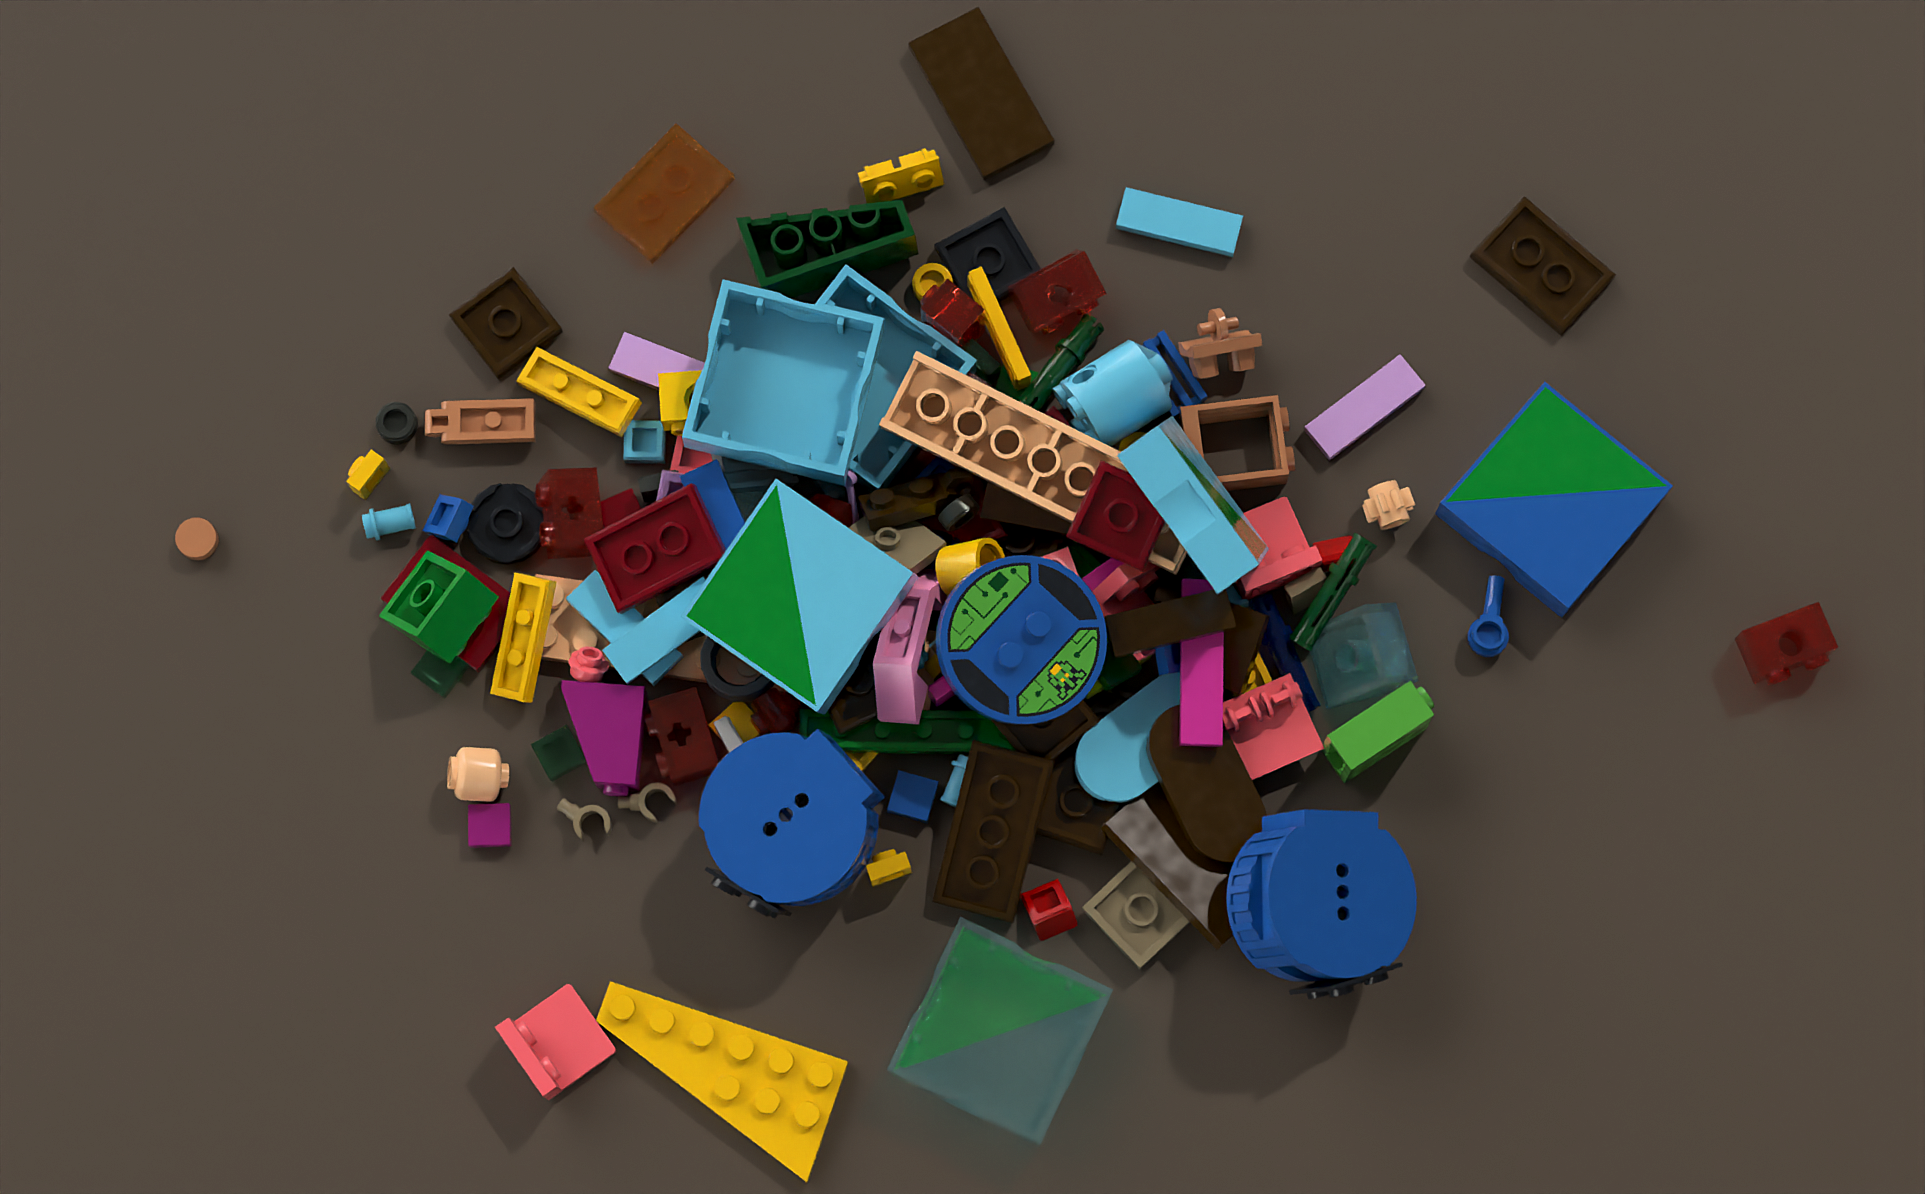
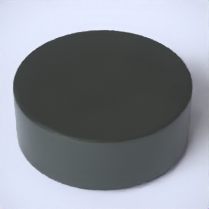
M391 402L384 405L377 413L375 420L377 431L388 443L404 444L410 441L416 434L418 420L414 411L407 404Z
M965 494L950 503L940 513L938 521L946 531H956L975 517L979 511V505L971 494Z

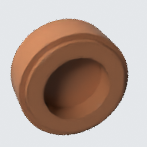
M195 517L187 519L178 527L175 541L178 549L187 558L204 560L216 551L219 536L209 521Z

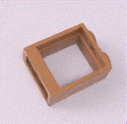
M1278 395L1180 407V427L1203 459L1200 424L1267 416L1274 469L1217 476L1227 491L1287 484L1289 471L1295 470L1292 446L1285 447L1283 432L1289 431L1287 407L1279 406Z

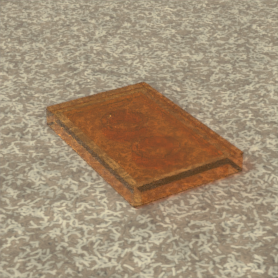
M675 123L593 209L598 216L653 264L735 180V176Z

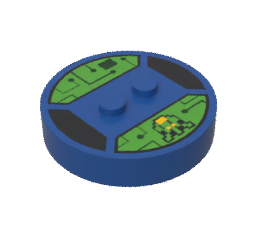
M1030 555L1000 558L983 564L967 574L947 597L941 609L936 629V651L939 665L944 678L955 695L978 714L1009 724H1032L1048 721L1059 717L1075 707L1086 697L1101 673L1107 650V631L1104 615L1095 595L1087 584L1065 566L1053 560Z

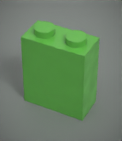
M1410 680L1327 735L1323 744L1324 749L1321 751L1345 784L1425 731L1434 717V713L1431 710L1435 707L1434 703L1423 687L1420 686L1416 689Z

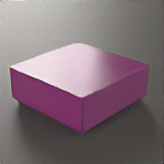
M510 803L468 805V846L470 848L512 846Z

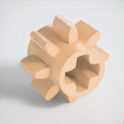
M1391 480L1377 484L1367 490L1370 499L1364 500L1362 507L1368 523L1378 520L1380 529L1386 530L1400 526L1410 520L1407 511L1414 509L1415 502L1409 487L1399 489L1397 481Z

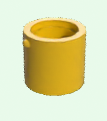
M981 538L944 546L938 552L935 565L936 576L941 589L949 596L954 587L971 571L988 562L1004 558L1003 550L997 541L992 538Z

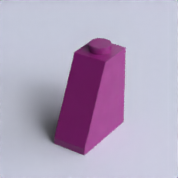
M562 680L561 690L593 782L597 788H602L605 795L616 797L628 796V791H639L648 693L645 687Z

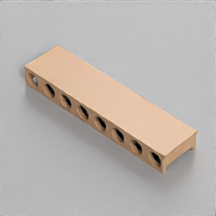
M918 351L915 352L913 361L885 417H882L879 423L881 429L1070 523L1073 522L1101 460L1129 472L1117 456L1121 453L1120 451ZM1165 523L1148 561L1176 575L1187 555V551L1167 523Z

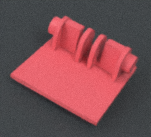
M1290 673L1223 702V723L1225 729L1228 730L1252 780L1324 749L1302 700L1303 695L1297 682H1294Z

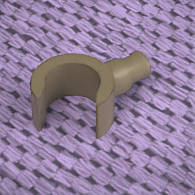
M651 783L645 786L640 794L618 796V808H630L632 811H641L646 819L658 823L654 815L646 808L648 797L653 793L662 792L676 805L677 800L673 791L667 785Z
M565 798L557 806L558 811L566 814V818L573 821L574 831L583 842L582 822L591 814L603 817L606 833L610 836L612 820L602 807L597 805L580 807L575 803H570Z

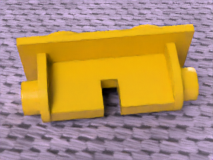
M923 148L921 151L899 157L901 167L895 169L891 160L872 166H865V171L857 174L861 187L864 190L866 203L892 201L944 185L940 160L935 150L927 151L926 148Z

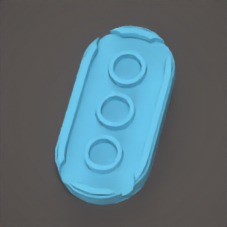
M1180 672L1159 676L1101 719L1100 722L1080 738L1075 753V774L1081 786L1091 796L1115 803L1128 802L1137 798L1158 782L1147 757V738L1155 719L1167 709L1180 705Z

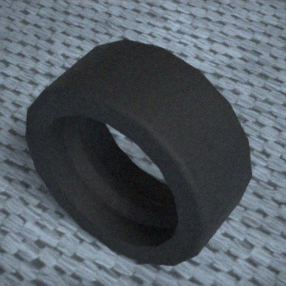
M706 637L701 649V669L709 687L720 697L732 702H750L764 696L774 686L775 683L762 673L755 681L746 685H734L724 680L716 668V656L722 646L710 637Z

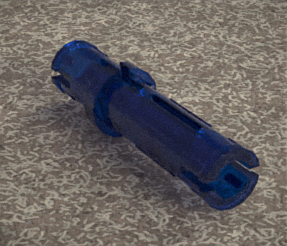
M1267 593L1264 595V598L1259 596L1251 600L1248 606L1253 610L1270 616L1261 642L1262 646L1268 647L1280 676L1283 677L1290 673L1294 682L1298 683L1303 695L1302 700L1309 713L1322 705L1316 697L1294 644L1289 638L1293 633L1290 625L1285 626L1273 599V594Z

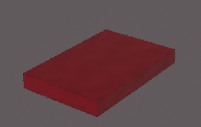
M693 483L584 539L615 609L620 614L716 566L726 552L700 493Z
M430 534L380 599L385 604L389 603L427 550L467 570L499 596L492 606L489 616L477 626L467 640L465 649L457 655L459 659L479 673L500 646L510 592Z

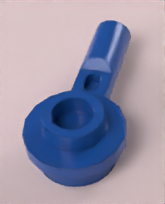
M1494 575L1488 577L1483 614L1470 625L1467 634L1470 648L1476 654L1483 657H1494L1501 654L1509 640V632L1503 623V619L1500 617L1505 578Z

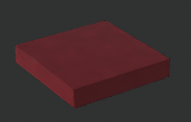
M1101 460L1066 537L1143 572L1166 522L1129 472Z

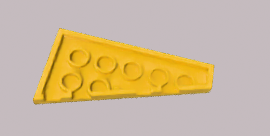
M610 981L596 1021L808 1183L848 1066V1061Z

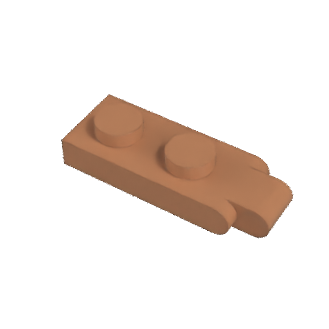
M534 398L441 402V409L425 411V436L441 437L442 444L536 442Z

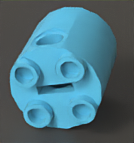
M1127 340L1065 378L1052 390L1060 405L1064 409L1069 408L1074 418L1069 421L1072 428L1111 447L1171 410L1172 404L1169 390L1173 378L1170 370L1158 353L1131 340Z

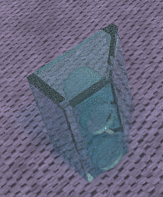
M1396 603L1364 604L1330 619L1314 644L1313 650L1310 651L1326 709L1389 694L1410 680L1412 683L1419 681Z

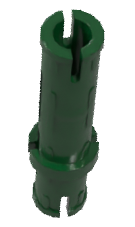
M1084 314L1068 337L1058 341L1055 345L1056 352L1017 401L1040 411L1053 394L1052 388L1059 385L1074 366L1081 365L1086 359L1085 352L1097 337L1103 333V325L1099 322L1093 327L1092 325L1097 319L1089 314Z
M1356 532L1353 534V538L1337 563L1332 562L1328 570L1331 573L1311 602L1293 634L1289 636L1291 640L1309 651L1313 650L1314 644L1333 617L1352 585L1357 586L1360 581L1357 576L1373 550L1377 548V545ZM1352 559H1354V561H1353L1352 564L1350 565L1349 569L1346 571V569H1347V567L1349 566V564L1351 563ZM1342 578L1337 588H1335L1339 580ZM1331 595L1329 601H1328L1327 604L1325 605V607H1324V609L1322 610V612L1320 613L1319 617L1317 618V620L1315 621V623L1312 625V623L1314 622L1315 618L1317 617V615H1318L1319 612L1321 611L1322 607H1323L1324 604L1326 603L1327 599H1328L1329 596Z

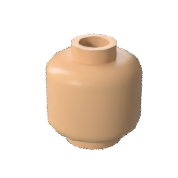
M462 747L457 752L456 757L450 756L447 770L448 789H454L455 796L458 799L491 802L497 798L500 788L508 787L509 764L501 763V756L497 750L492 748Z

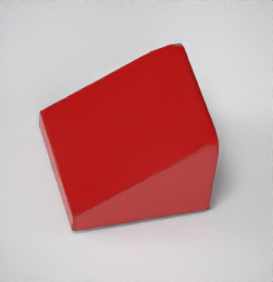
M1346 535L1313 543L1312 546L1316 545L1322 558L1320 568L1323 572L1330 571L1328 568L1332 562L1337 563L1353 538L1352 536Z
M1058 878L1021 894L1022 902L1040 941L1049 939L1077 926L1078 923L1073 908Z

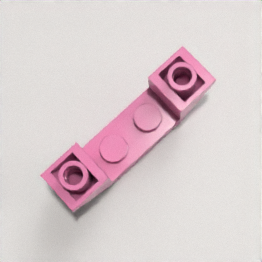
M922 569L916 574L919 576L918 580L887 625L881 629L873 660L877 715L881 722L919 725L928 686L918 675L917 670L932 610L941 611L948 597L939 585L935 569Z

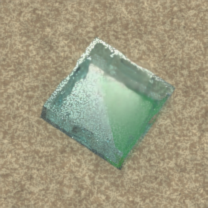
M960 917L935 968L933 981L919 1009L913 1014L887 1068V1072L889 1075L1040 1147L1108 1005L1113 989L1061 964L1036 958L1021 949L1015 942Z

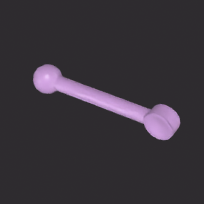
M849 469L845 487L853 525L859 520L854 484L857 483V475L853 470Z

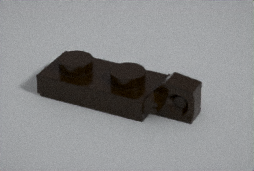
M962 468L949 469L946 473L920 477L893 487L877 489L872 493L858 496V501L870 531L875 532L881 528L893 527L939 514L957 498L965 494L974 496L976 492L972 474Z

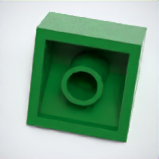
M427 550L380 613L379 617L428 652L451 663L455 656L465 649L467 640L477 626L489 616L492 606L499 596L467 570Z

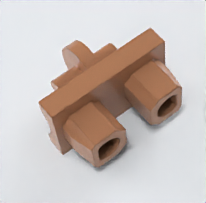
M1212 309L1208 313V322L1197 324L1198 334L1200 336L1210 334V337L1178 342L1180 355L1189 357L1192 374L1197 378L1218 375L1216 355L1227 353L1229 370L1243 371L1254 369V347L1262 346L1261 334H1251L1249 330L1228 333V330L1239 328L1238 318H1226L1222 309Z

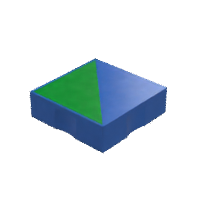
M1544 382L1443 498L1435 514L1479 551L1492 556L1503 564L1518 583L1562 618L1597 578L1622 545L1632 537L1662 502L1673 485L1549 384Z

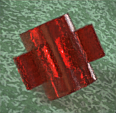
M776 687L761 694L751 704L755 713L750 716V722L760 736L765 735L768 731L771 734L788 733L800 722L796 713L800 711L799 707L801 704L789 692L781 695Z

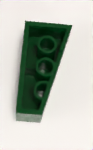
M902 200L850 205L849 209L844 210L812 209V213L787 215V212L770 214V218L752 220L751 216L736 218L759 288L781 293L790 299L829 286L845 265H848L861 275L919 255L916 236Z

